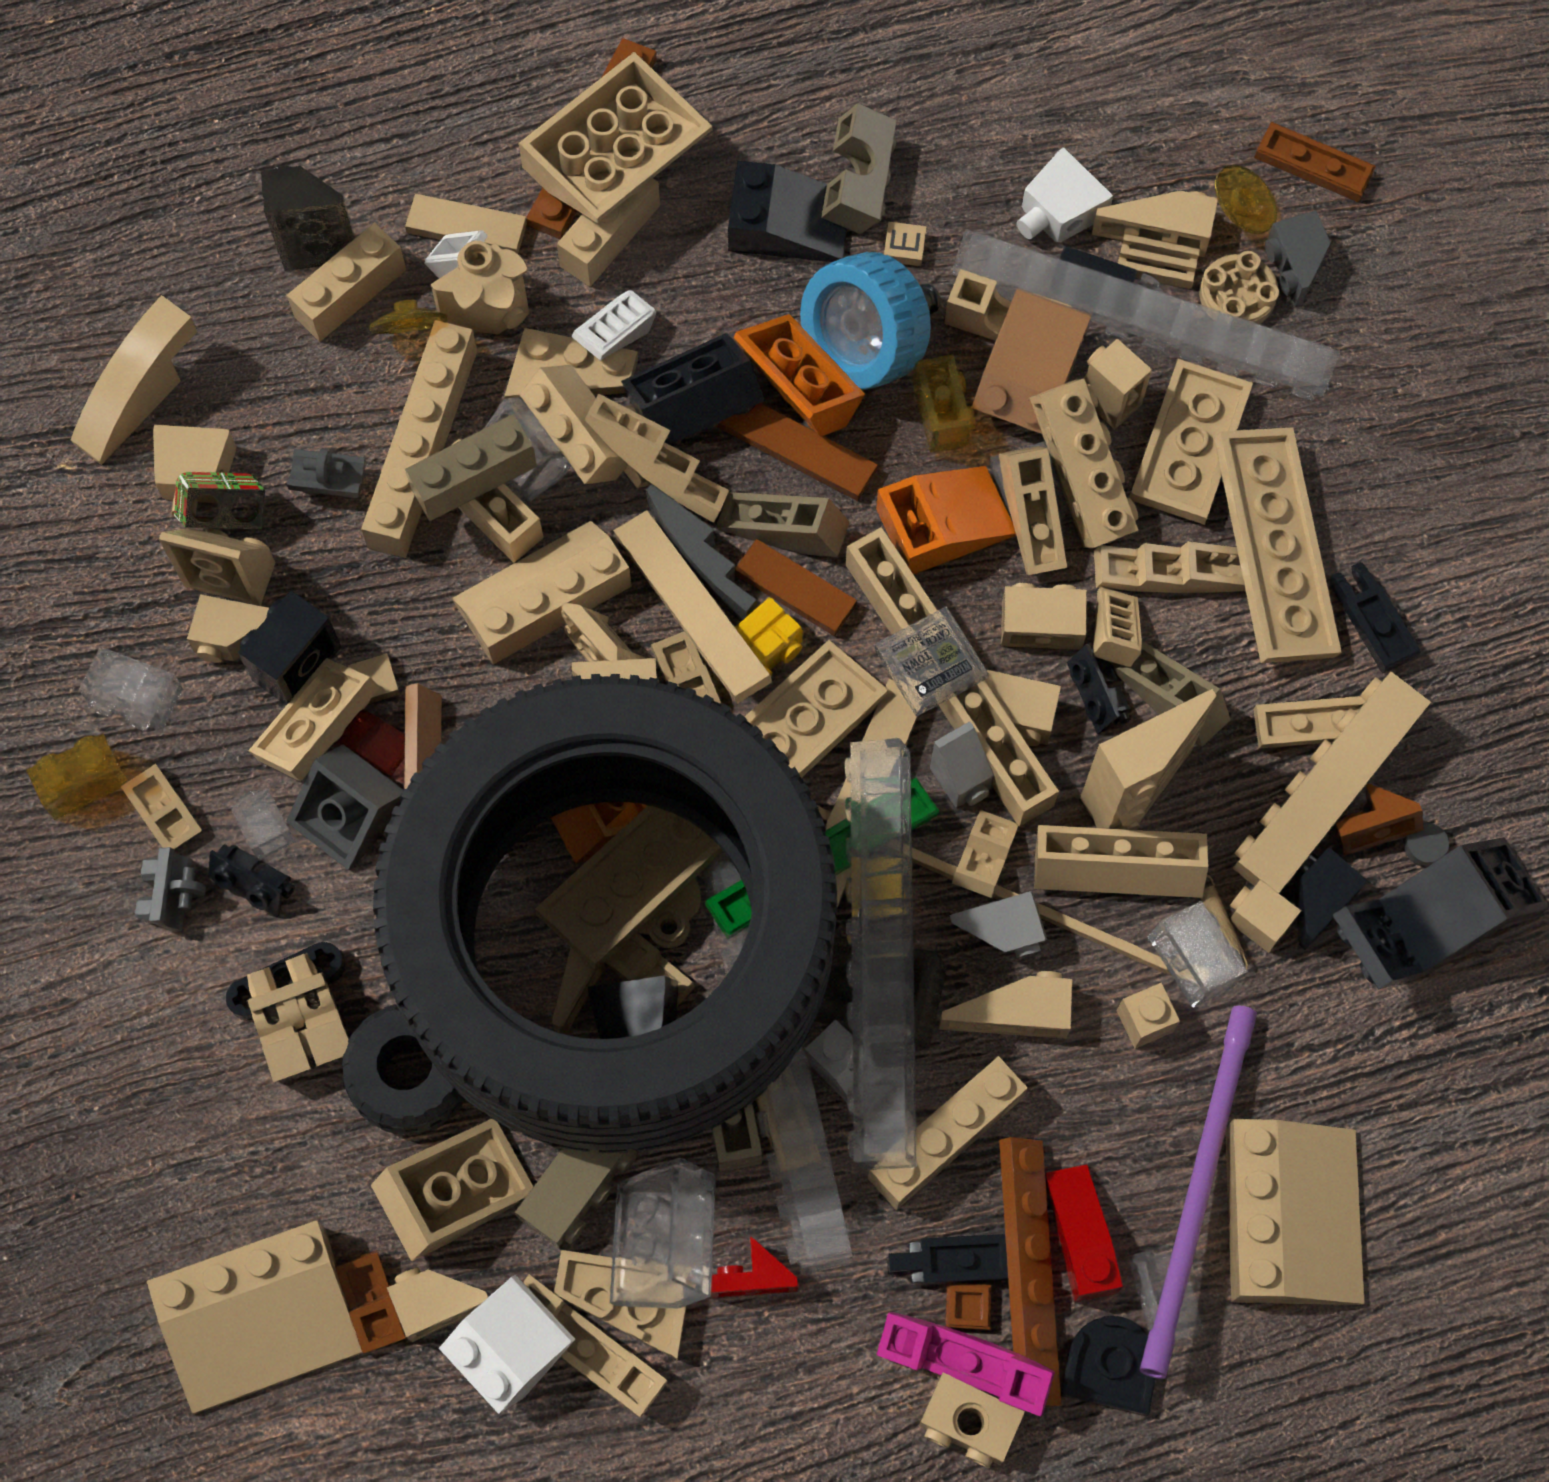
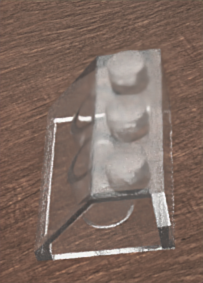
M678 1157L617 1183L610 1304L626 1307L679 1309L711 1297L716 1176Z

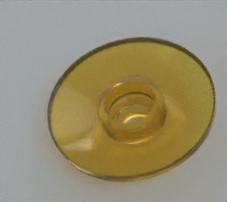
M1228 165L1217 174L1215 193L1219 205L1226 216L1236 226L1252 234H1262L1270 230L1277 219V207L1274 197L1265 182L1253 171L1240 165Z
M404 300L395 302L393 304L394 311L371 323L369 330L375 334H399L430 329L433 327L435 320L446 323L448 319L446 314L439 311L418 308L417 300Z

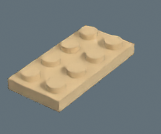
M1178 359L1129 498L1134 502L1205 525L1222 476L1214 437L1220 431H1236L1238 429L1253 383Z

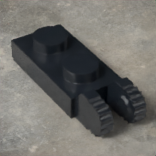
M1359 562L1351 566L1353 578L1362 592L1355 595L1344 575L1338 572L1330 576V584L1336 597L1343 603L1342 607L1382 674L1418 658L1421 653L1418 645L1381 584L1378 585L1366 565Z

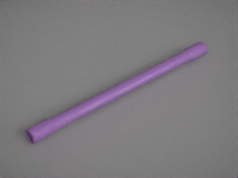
M1234 1006L1231 1010L1224 1038V1050L1152 1330L1149 1332L1140 1366V1372L1149 1377L1165 1379L1167 1376L1175 1344V1331L1245 1052L1249 1048L1257 1017V1012L1246 1006Z

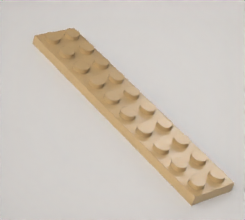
M828 640L751 710L745 718L753 726L756 725L762 730L765 740L770 738L776 744V747L788 757L790 763L788 766L790 768L795 767L802 778L877 708V705L888 695V689L833 642ZM648 805L535 908L536 915L589 965L597 970L716 859L723 850L704 831L674 813Z

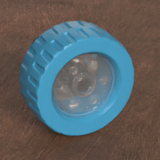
M864 252L829 263L814 274L808 282L802 297L800 311L801 326L861 390L872 389L902 378L918 366L929 344L930 315L938 311L941 298L938 290L933 285H919L913 274L896 259L878 252Z

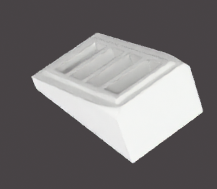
M483 230L445 235L425 259L424 264L440 279L458 267V254L467 243L471 241L485 242L488 236Z
M628 290L573 332L572 338L596 358L602 360L648 334L656 316V311L636 293ZM594 333H598V334H599L601 337H603L607 342H604L601 338H599V337H598L596 334H594Z

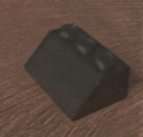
M280 165L273 169L261 170L264 213L284 271L321 267L355 239L344 196L301 166Z

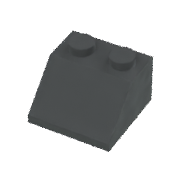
M343 744L314 760L286 822L343 867L350 870L385 831L387 824H389L392 818L394 807H400L402 803L400 795L403 789Z

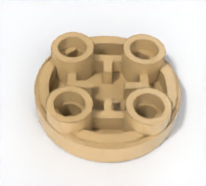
M1244 251L1240 254L1221 257L1213 262L1204 272L1199 296L1205 312L1214 321L1229 328L1246 329L1257 326L1270 316L1278 299L1279 289L1274 273L1260 260V257L1252 251Z

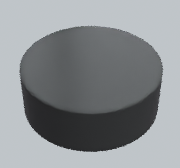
M1423 823V831L1406 836L1404 849L1412 862L1428 867L1447 854L1449 840L1445 831L1439 826L1432 823Z

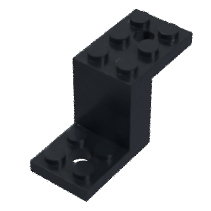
M1505 837L1460 845L1380 899L1345 906L1333 914V917L1338 923L1337 931L1345 944L1354 949L1361 960L1360 968L1362 973L1379 990L1425 977L1507 924L1537 917L1548 910L1549 905Z

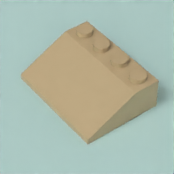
M633 52L519 142L522 168L548 193L598 223L710 133L712 125L645 61Z
M1213 689L1099 744L1080 797L1097 828L1137 830L1140 827L1138 823L1141 822L1191 753L1215 701L1216 694Z
M1233 1119L1225 1132L1231 1302L1364 1305L1356 1130L1282 1120Z
M318 1220L147 1281L159 1326L192 1414L195 1415L363 1353L349 1315V1306L335 1269L336 1261L326 1228Z

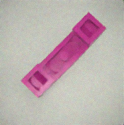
M889 1312L876 1354L915 1370L923 1368L940 1375L942 1373L948 1374L970 1386L1000 1397V1402L1038 1416H1042L1055 1374V1371L994 1343L939 1324L894 1312Z

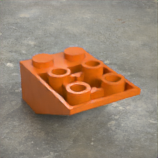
M986 466L915 475L878 489L876 510L892 544L913 575L1016 536L1013 522Z

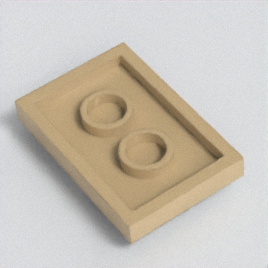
M326 658L248 751L258 761L301 782L309 773L314 760L322 756L334 742L340 739L348 724L359 711L369 704L379 685L370 676Z

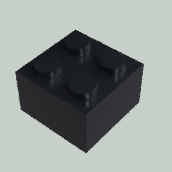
M290 590L283 599L280 598L271 605L267 612V618L257 630L253 629L246 634L240 644L238 654L252 681L287 705L326 658L331 660L340 650L341 644L330 618Z

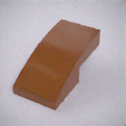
M378 1250L336 1264L335 1269L349 1306V1315L363 1354L405 1339L403 1327L387 1290V1287L390 1285Z

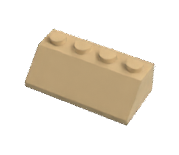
M589 521L452 599L489 660L494 665L566 624L561 614L564 603L582 605L593 609L632 586L630 568L610 537L592 521Z

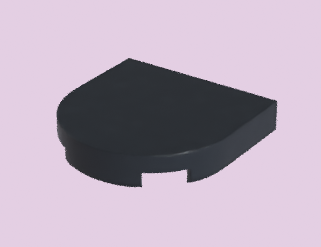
M1104 1316L1087 1323L1079 1330L1071 1342L1061 1396L1148 1416L1156 1378L1149 1377L1140 1372L1148 1335L1137 1323L1120 1316Z

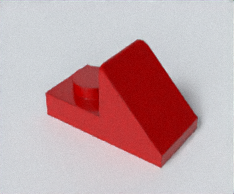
M750 1237L752 1272H744L743 1266L732 1265L718 1267L717 1274L708 1275L710 1299L798 1292L797 1277L752 1237Z

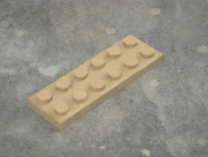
M1274 428L1220 431L1214 437L1260 662L1272 663L1335 658L1342 651L1294 429Z

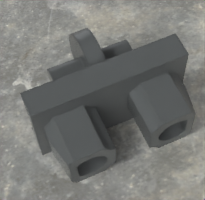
M321 448L319 452L294 449L292 469L287 481V487L289 490L302 491L309 494L319 493L350 499L360 498L367 462L365 457L334 454L330 449Z
M171 847L159 848L157 857L142 861V879L144 882L154 885L152 896L140 897L137 900L136 918L146 923L159 925L171 932L183 931L185 911L191 910L192 898L204 897L206 891L204 884L195 882L196 869L191 868V858L176 854Z

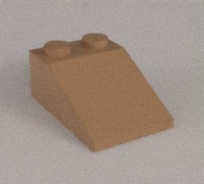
M1017 288L983 372L971 408L1042 434L1029 397L1068 383L1092 315Z

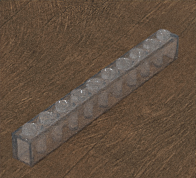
M965 229L951 272L952 275L958 276L959 270L962 269L997 281L996 289L998 293L1011 302L1016 289L1020 288L1033 294L1035 293L1071 305L1072 308L1092 315L1088 327H1090L1092 321L1107 325L1105 333L1127 339L1128 334L1131 333L1144 338L1142 345L1163 352L1166 345L1181 350L1179 357L1201 364L1204 357L1218 362L1217 370L1239 376L1240 370L1256 374L1254 378L1256 383L1276 389L1278 382L1293 387L1291 394L1314 401L1315 395L1324 397L1340 354L1339 349L972 229Z
M900 738L850 743L851 757L845 759V774L847 781L851 783V797H847L845 800L846 817L848 822H851V837L846 839L845 850L847 860L851 863L852 878H847L846 896L849 904H852V919H848L846 922L847 940L849 945H852V961H848L846 966L847 981L849 986L852 987V1003H848L846 1013L848 1026L850 1029H853V1045H849L847 1048L848 1068L850 1071H853V1088H849L847 1093L848 1110L853 1115V1131L848 1133L847 1139L849 1156L854 1158V1163L864 1170L916 1168L910 751Z
M725 852L718 853L710 861L709 869L702 871L707 895H716L741 880L738 871ZM712 916L716 935L722 934V930ZM748 928L730 939H727L725 936L727 948L720 950L725 975L731 970L742 949ZM803 1043L798 1053L796 1052L792 1057L793 1060L775 1082H771L767 1086L768 1089L761 1095L764 1111L756 1112L761 1137L770 1136L773 1153L766 1154L771 1180L779 1178L782 1195L775 1196L780 1222L789 1221L792 1238L785 1239L790 1265L798 1264L800 1275L850 1265L853 1260Z

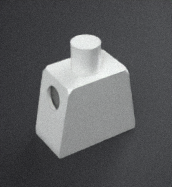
M1063 147L1026 187L1022 202V208L1026 214L1017 221V227L1027 239H1032L1044 230L1055 242H1062L1094 225L1097 208L1111 206L1113 195Z

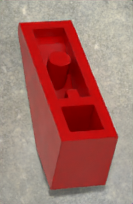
M1088 1165L1046 1172V1184L1074 1302L1117 1294L1123 1287L1111 1236Z

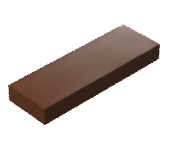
M1274 122L1270 123L1254 156L1255 159L1358 203L1376 167L1373 164Z
M758 539L754 541L735 568V576L833 636H836L857 606L856 599Z

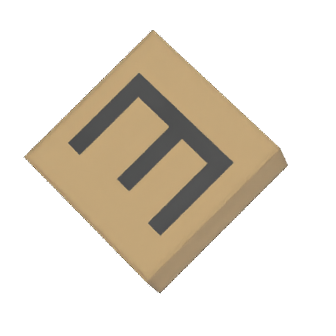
M888 222L884 255H888L904 265L921 266L926 226Z

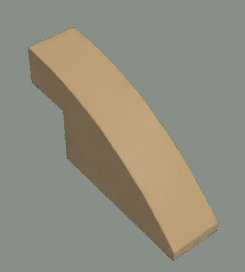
M161 295L133 327L110 359L95 384L71 437L74 445L102 465L181 382L171 359L197 333L190 315Z

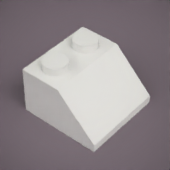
M514 1275L465 1317L439 1349L495 1411L500 1414L525 1398L576 1339L527 1286Z

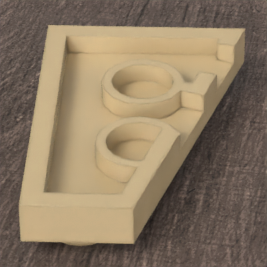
M524 328L505 392V402H520L522 397L519 394L540 367L572 365L594 396L598 394L626 393L621 381L634 375L638 362V351L621 348L606 358L599 360L571 337Z
M561 1250L554 1294L563 1301L678 1360L692 1270Z

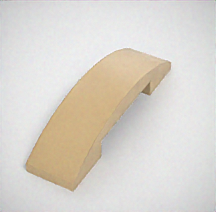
M529 1274L523 1283L576 1339L561 1355V1358L641 1418L668 1381L573 1310L560 1297Z

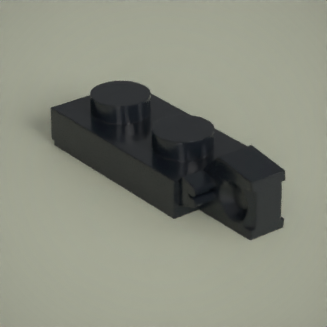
M1005 1234L920 1238L919 1242L909 1243V1252L888 1254V1275L911 1274V1283H922V1285L1008 1281Z

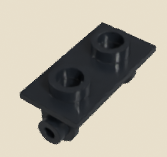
M1085 644L1067 662V665L1070 669V676L1084 702L1086 714L1091 719L1096 733L1101 734L1113 722L1116 726L1128 723L1131 720L1129 713L1132 710L1128 706L1120 686L1108 689L1106 685L1117 680L1110 661L1094 657L1093 648L1089 644Z
M224 844L218 853L213 850L210 852L208 878L212 879L220 888L231 890L245 898L256 909L265 910L276 917L280 915L282 897L288 899L295 890L296 885L290 882V876L285 875L268 864H265L258 873L253 872L259 865V859L236 845L229 847Z

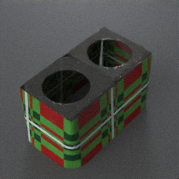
M184 472L176 481L174 516L185 528L262 529L265 489L257 478L249 473ZM201 495L213 496L219 503L217 516L193 517L191 514V504L194 499ZM241 496H251L257 500L255 512L246 518L233 517L231 513L233 502Z

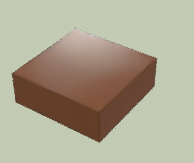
M947 1283L945 1327L957 1330L989 1331L991 1285Z

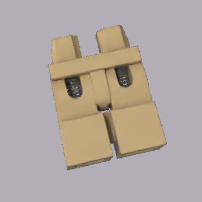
M308 953L285 961L293 983L284 987L277 988L270 967L247 975L249 991L252 996L247 1001L260 1037L273 1083L313 1068L309 1058L311 1054L314 1057L316 1066L343 1057L348 1046V1040L350 1039L324 973L318 974L316 966ZM305 1024H306L307 1029H304V1030L299 1031V1032H296V1031H295V1028H296V1029H299V1028L305 1027Z

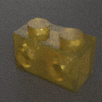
M953 354L917 361L913 370L912 385L929 451L935 452L968 445L970 431L976 428L975 416L972 406L966 405L964 374L962 371H957Z
M104 734L84 737L78 740L73 748L60 754L46 755L40 758L35 766L26 769L42 806L54 820L121 789V786L129 781L115 749Z

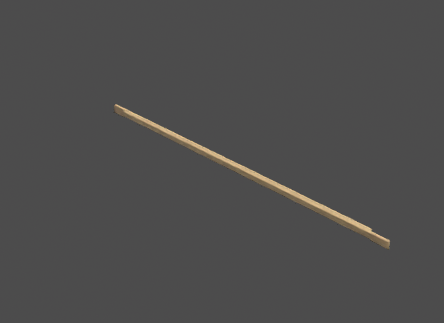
M817 805L823 822L827 824L831 812ZM895 840L882 848L952 880L954 878L957 866L948 864ZM996 885L992 897L1002 900L1019 894ZM1037 903L1041 919L1199 989L1203 988L1209 973L1177 959L1174 966L1169 965L1170 961Z

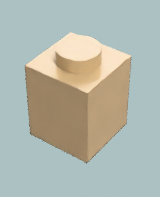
M1260 880L1252 891L1244 886L1230 904L1236 910L1230 922L1235 928L1269 953L1295 921L1301 910Z
M1162 983L1123 998L1117 1009V1013L1134 1049L1173 1033L1180 1022Z

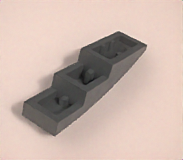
M651 484L646 489L647 502L659 527L709 594L739 621L744 620L757 608L756 599L733 583L735 581V564L713 549L714 530Z

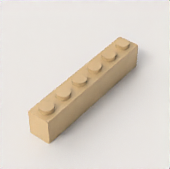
M437 320L434 321L361 528L368 549L403 558L407 556L423 509L411 490L405 469L444 449L477 354L473 329Z
M1390 672L1382 681L1375 677L1360 695L1366 702L1356 713L1350 708L1335 726L1341 733L1331 744L1325 739L1310 757L1316 763L1310 772L1305 775L1299 771L1286 787L1285 791L1290 794V797L1282 807L1274 803L1259 821L1265 828L1255 839L1249 834L1234 852V855L1240 859L1232 869L1254 886L1262 880L1277 893H1280L1431 703L1428 699L1393 672Z

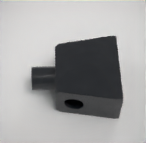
M658 976L588 987V994L600 1039L636 1036L676 1021L678 981L670 977Z

